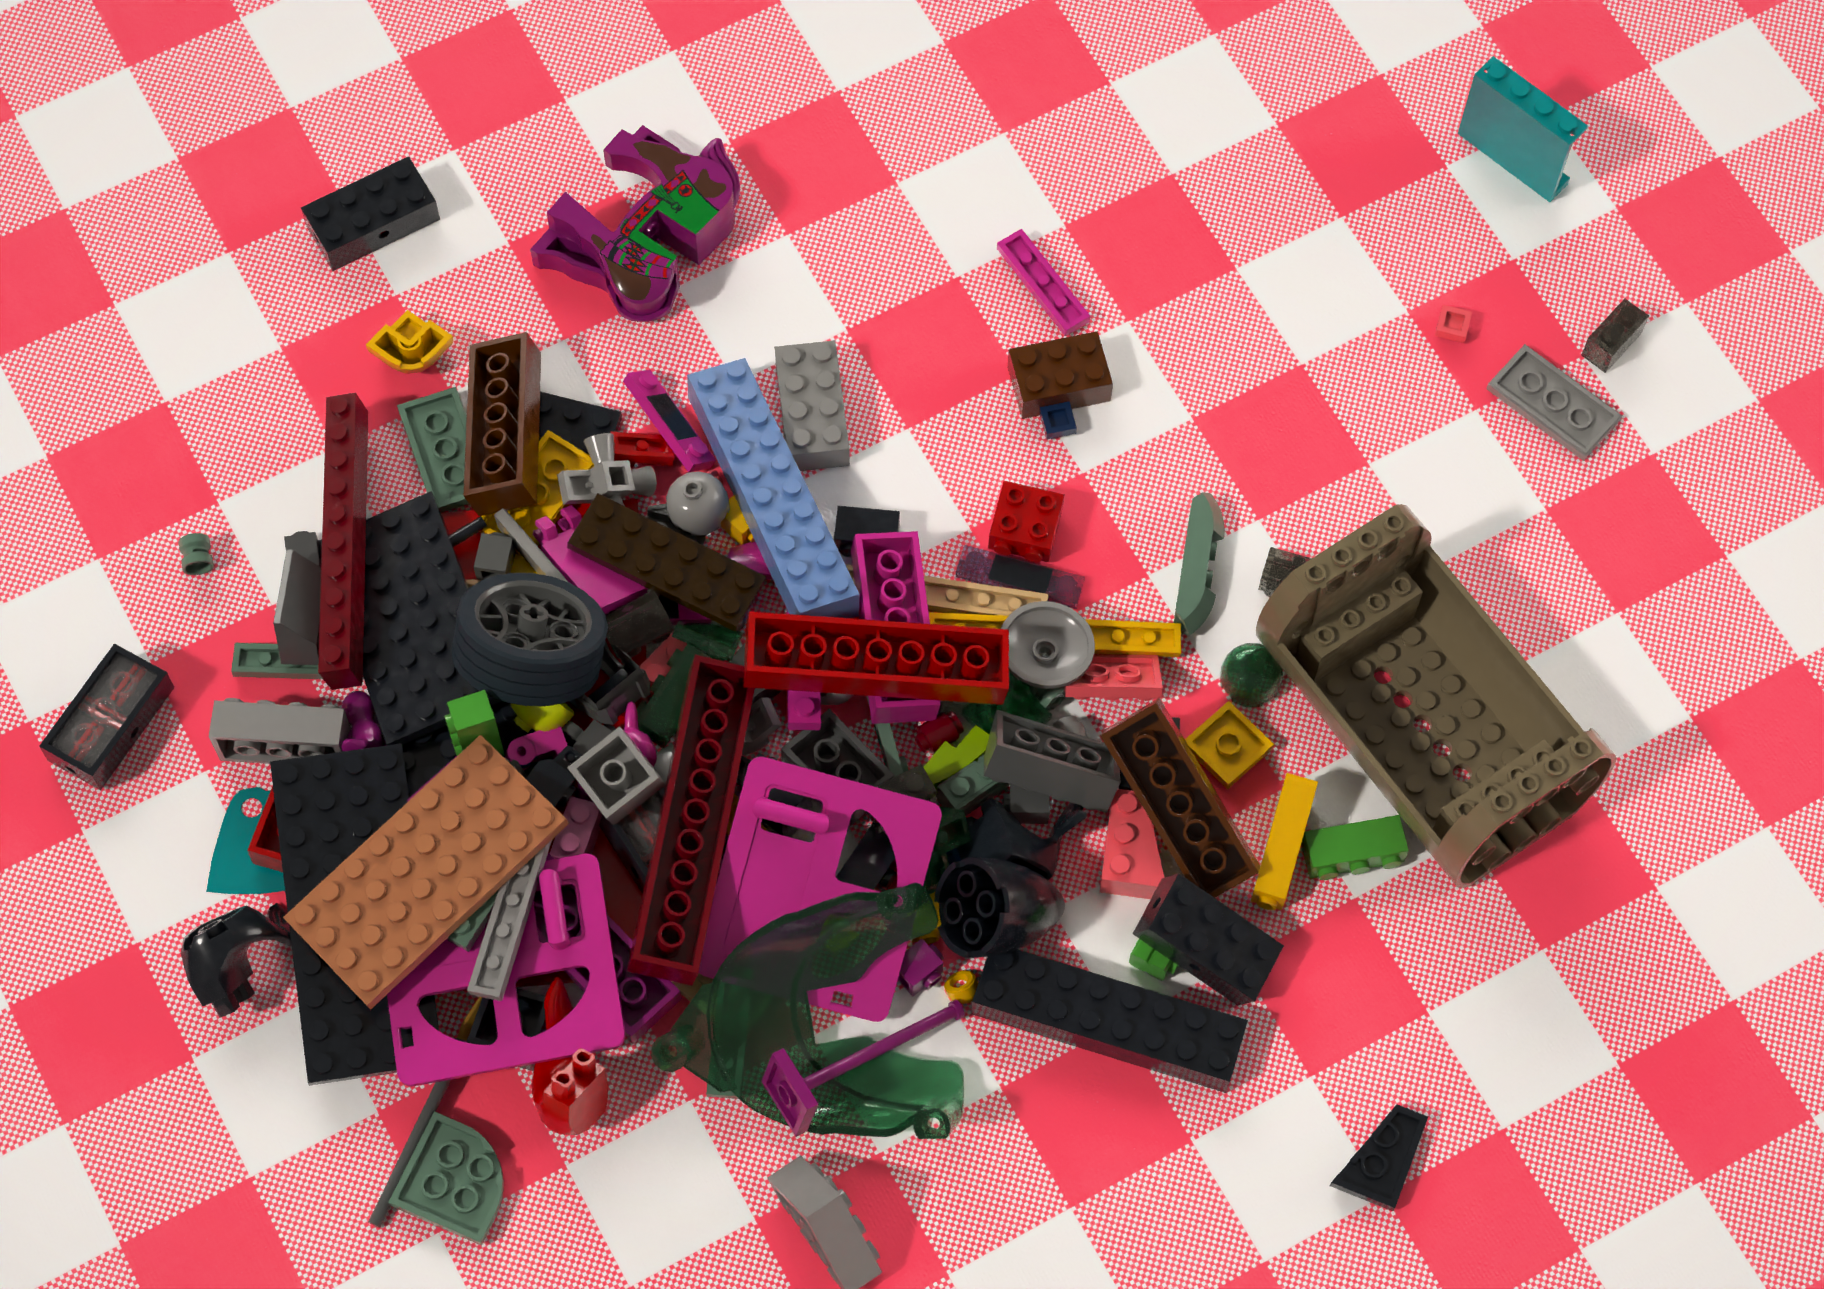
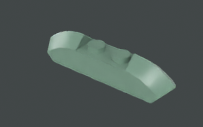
M1202 492L1192 498L1173 622L1181 623V633L1188 636L1203 625L1214 606L1216 594L1209 590L1211 589L1213 570H1207L1209 560L1215 561L1217 541L1224 539L1225 535L1224 520L1220 507L1213 495Z

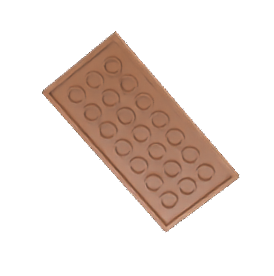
M480 735L283 918L351 990L372 1009L558 835L569 822Z

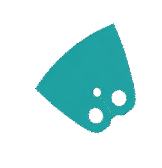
M260 787L246 788L238 791L232 798L226 810L213 852L206 892L264 894L285 891L283 872L253 864L247 851L269 797L270 790L266 791ZM255 798L261 802L262 810L259 815L247 817L242 813V804L247 799Z

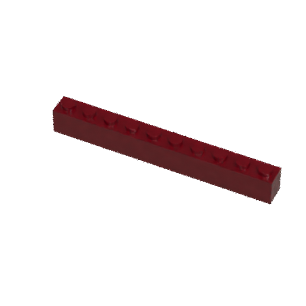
M356 392L326 397L318 673L331 690L363 686L368 410Z

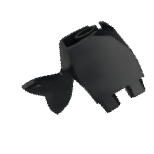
M988 798L981 804L983 815L979 819L972 816L966 817L958 824L960 835L954 840L961 860L969 857H983L1010 861L1025 866L1049 880L1053 877L1057 867L1063 835L1087 817V813L1082 811L1084 808L1082 805L1069 802L1055 822L1049 837L1041 838L1023 827L1014 815L1005 810L1001 802Z
M275 903L269 908L267 915L264 916L259 911L246 905L195 927L183 937L180 954L185 973L193 992L202 1006L212 1003L219 1018L235 1012L240 1007L239 1003L246 1001L255 994L248 981L253 971L247 957V950L252 943L262 940H275L292 947L289 923L283 918L288 913L285 908Z

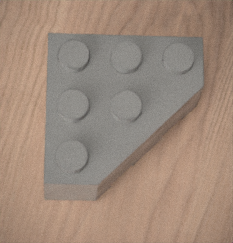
M800 1155L767 1177L780 1203L787 1213L792 1216L796 1224L802 1228L800 1232L813 1251L819 1255L823 1263L828 1267L827 1271L841 1289H859L882 1273L876 1261L880 1258L878 1251L871 1241H865L862 1235L866 1232L864 1225L856 1215L852 1216L849 1208L852 1207L850 1199L843 1189L838 1190L828 1175L824 1176L815 1162L810 1165Z

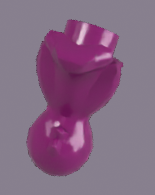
M363 691L349 693L344 698L341 709H344L352 728L348 733L347 739L342 743V752L387 746L379 726L374 723L373 716L375 710L370 696Z

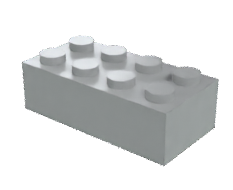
M836 340L774 346L784 439L799 470L806 471L850 466V449Z
M226 698L224 701L214 700L208 737L220 761L270 764V761L342 752V743L347 739L351 727L344 709L332 704L310 707L300 702L280 705L269 700L249 703L237 698Z

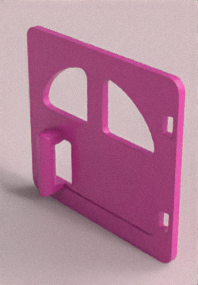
M763 756L751 760L747 768L715 887L699 973L705 977L872 1022L884 1020L889 1014L942 817L939 806L923 799ZM776 788L823 802L822 811L817 813L768 799L770 790ZM863 809L870 813L881 824L891 842L897 865V887L891 893L861 887L836 878V871L851 815L856 810ZM762 819L814 832V840L806 842L763 830L761 828ZM829 904H837L874 914L885 920L886 928L871 951L858 963L832 976L817 977L812 973L811 963L825 911ZM734 964L753 968L752 980L732 975L731 972L733 971ZM834 991L853 995L852 1007L832 1002L831 999Z
M584 853L545 861L543 871L539 875L536 891L541 890L548 942L542 943L539 941L533 901L503 1000H493L498 1032L497 1040L493 1044L478 1045L451 1038L431 1026L419 1009L420 1001L426 996L468 989L488 923L469 952L448 940L443 941L387 994L397 1076L404 1085L413 1087L572 1057L579 1048L595 1053L616 1049L623 1044L626 1035L599 861L594 855ZM567 885H574L581 926V935L571 938L567 931L561 887ZM583 967L588 969L590 976L587 988L574 1009L550 1029L533 1037L525 1036L522 1031L516 988L517 981L521 978ZM412 1028L414 1046L403 1049L401 1029Z

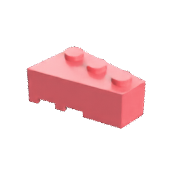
M1117 789L1109 809L1099 893L1151 899L1161 879L1165 878L1153 824L1134 791Z

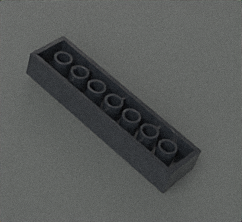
M1018 949L986 958L972 1001L971 1014L1224 1093H1227L1248 1020Z

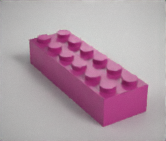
M918 531L855 534L851 548L854 583L860 594L859 619L930 624ZM868 696L872 724L936 720L941 705L940 700Z

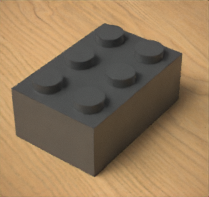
M830 708L821 715L820 730H802L781 748L782 762L889 791L894 790L895 775ZM863 809L854 811L848 828L864 816L867 811Z

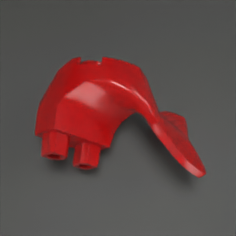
M556 977L551 983L544 1001L546 1030L559 1023L573 1010L566 988L559 977ZM579 1048L572 1057L536 1063L534 1065L531 1083L532 1096L542 1122L550 1130L562 1135H579L589 1130L606 1111L609 1085L606 1068L596 1062L594 1054Z

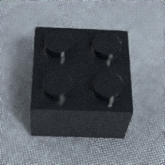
M517 988L523 1034L527 1037H533L546 1031L544 1009L546 996ZM482 997L467 1043L491 1045L498 1037L493 999ZM535 1064L520 1066V1068L533 1071Z

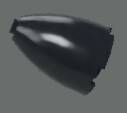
M969 857L961 861H954L943 872L938 882L934 902L939 903L941 926L937 928L941 938L949 949L965 958L996 956L1025 947L1050 931L1060 920L1065 910V901L1062 894L1042 875L1025 866L995 858Z

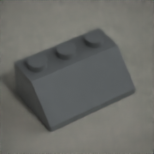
M286 550L273 622L281 664L318 665L321 567L294 550Z

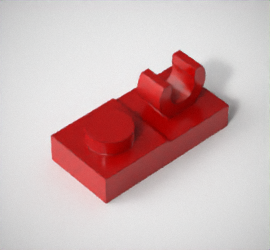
M610 431L611 434H614V461L629 460L631 468L635 463L660 466L673 465L674 452L662 435Z

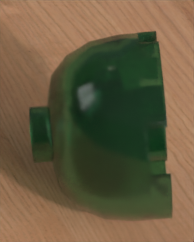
M1243 643L1234 647L1226 655L1220 669L1221 688H1224L1225 692L1231 697V701L1243 707L1263 706V703L1270 701L1279 694L1284 680L1283 669L1264 645L1260 643Z

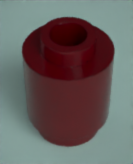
M950 710L947 713H939L936 720L926 721L916 728L918 735L914 736L922 752L928 751L934 755L945 741L949 744L957 741L959 735L964 732V728L956 714Z

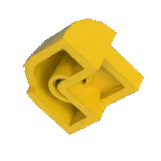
M407 310L391 327L385 324L366 344V348L371 354L392 369L405 374L419 373L433 365L453 344V336L431 320L426 323Z

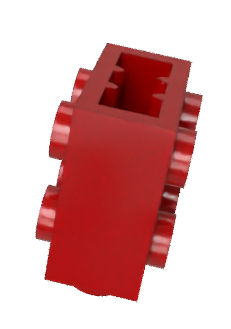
M1004 480L989 533L988 549H992L1001 555L1014 554L1022 556L1031 562L1044 561L1049 563L1063 511L1065 494Z

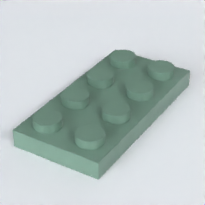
M453 387L397 405L426 492L432 491L440 512L469 504L463 496L467 416L457 388Z

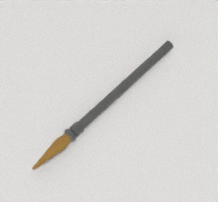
M482 997L478 998L462 1022L457 1038L454 1039L467 1043ZM451 1080L435 1082L368 1221L369 1224L378 1228L381 1227L390 1208L388 1202L434 1111H437Z

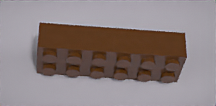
M527 332L470 345L463 496L478 516L496 513L502 508L510 510L537 504L541 352Z
M1160 698L1103 730L1100 735L1185 878L1215 898L1259 873L1260 864Z

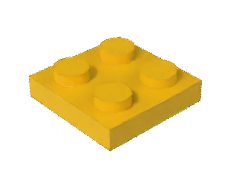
M1230 701L1224 704L1185 739L1195 758L1227 789L1273 750L1274 743Z

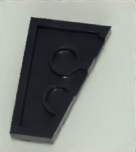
M1396 1104L1329 1186L1394 1211L1428 1116Z

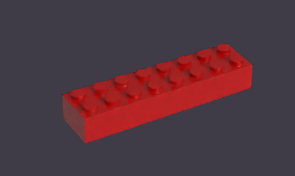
M749 611L745 636L743 687L1003 705L1009 690V629Z

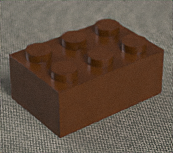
M1098 331L1008 349L1007 368L1022 419L1040 416L1039 409L1044 406L1070 401L1071 408L1075 409L1111 401L1113 382Z

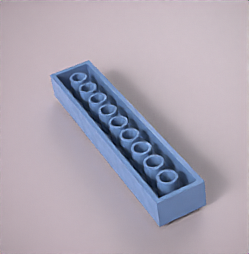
M746 358L688 374V399L731 491L736 497L746 523L789 614L854 618L859 616L860 594Z

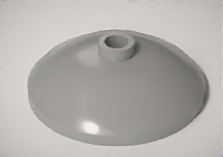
M1049 601L1028 603L1013 611L1001 627V629H1009V672L1028 685L1045 689L1067 686L1081 678L1093 660L1095 641L1092 630L1079 613L1066 605ZM1046 653L1049 655V657L1044 658L1041 657L1039 654Z

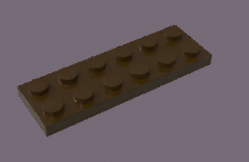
M599 493L595 496L567 542L568 549L737 632L766 580V576Z

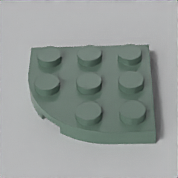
M434 1111L388 1203L398 1210L482 1246L498 1214L503 1199L504 1179L500 1162L492 1146L480 1133L461 1122Z

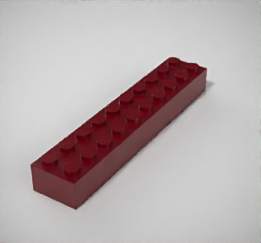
M695 655L689 669L627 968L628 972L693 986L699 973L755 688L743 687L744 666Z

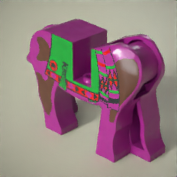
M642 125L634 134L621 129L603 149L605 166L611 170L637 174L655 186L631 208L616 231H610L565 191L546 212L549 229L530 249L534 266L539 269L562 272L573 280L606 291L618 313L622 317L635 322L655 321L666 316L671 311L680 289L677 255L661 246V241L697 265H700L732 232L735 225V207L740 196L739 176L726 154L722 139L715 138L711 140L700 152L699 156L682 153L678 147Z

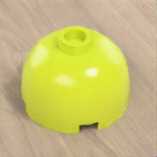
M566 702L550 706H522L511 703V707L517 715L514 719L515 723L527 733L531 729L535 731H550L560 726L562 728L574 716V711Z

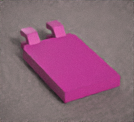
M572 505L561 509L560 514L564 518L559 519L558 525L564 531L558 534L556 525L547 516L536 520L535 525L538 529L533 531V536L541 545V551L569 583L585 591L599 604L604 613L646 595L648 588L567 548V542L582 519L581 514Z

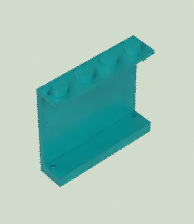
M1492 56L1474 74L1457 134L1550 203L1569 184L1570 177L1563 173L1572 144L1589 126L1496 57Z

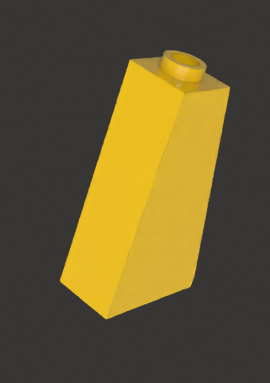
M1286 773L1251 902L1257 903L1260 908L1265 910L1283 909L1318 781Z

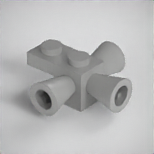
M611 433L593 435L584 440L594 464L592 469L564 470L557 474L563 504L592 503L597 493L625 506L622 499L630 493L651 497L657 485L656 474L651 466L631 470L629 460L614 461V434Z

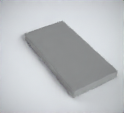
M1526 344L1497 373L1486 388L1582 461L1587 459L1621 421L1623 416Z

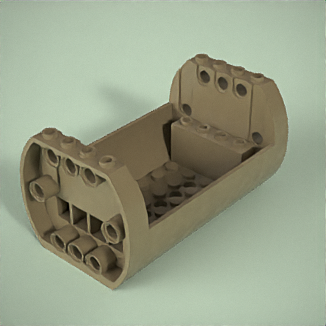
M1396 504L1293 570L1264 605L1259 615L1255 632L1260 642L1456 887L1466 888L1491 873L1577 813L1607 780L1616 764L1617 757L1593 728H1590L1589 731H1584L1432 549L1430 546L1432 535L1407 505ZM1379 671L1389 674L1391 681L1386 684L1379 683L1374 678V674ZM1399 695L1405 696L1410 700L1411 705L1406 708L1398 707L1394 703L1393 698ZM1425 720L1430 725V730L1427 732L1417 731L1413 722ZM1444 744L1449 748L1450 754L1445 757L1438 756L1434 752L1433 746ZM1458 768L1465 769L1469 773L1470 779L1459 781L1454 777L1453 771Z

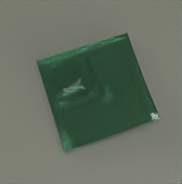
M679 620L672 637L706 651L707 655L712 659L731 662L744 633L738 630L735 632L720 625L685 623Z

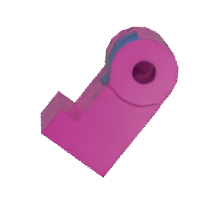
M561 726L550 731L539 730L511 741L506 750L505 758L510 762L513 759L518 761L522 769L526 770L534 762L549 757L554 759L568 744Z

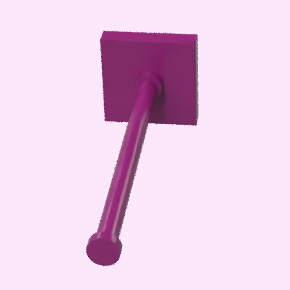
M955 999L948 1003V1007L805 1078H802L787 1052L782 1048L772 1053L761 1082L793 1134L797 1137L808 1131L818 1107V1102L811 1093V1089L952 1019L959 1020L965 1016L964 1009L961 1003Z

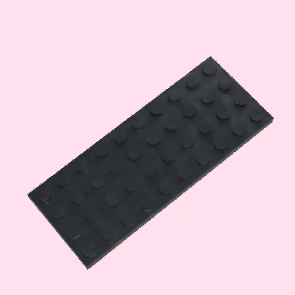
M402 744L270 761L288 912L407 803L409 794ZM289 924L308 1085L312 1086L397 1073L387 995L370 1009ZM435 995L426 996L420 1001L419 1009L426 1021L439 1031ZM412 1028L401 1029L403 1049L414 1046Z

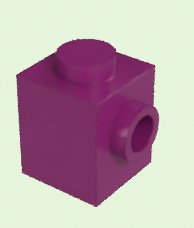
M920 939L905 951L898 981L912 997L925 987L931 989L942 979V960L944 959L942 953L935 945L930 944L928 946L923 939Z

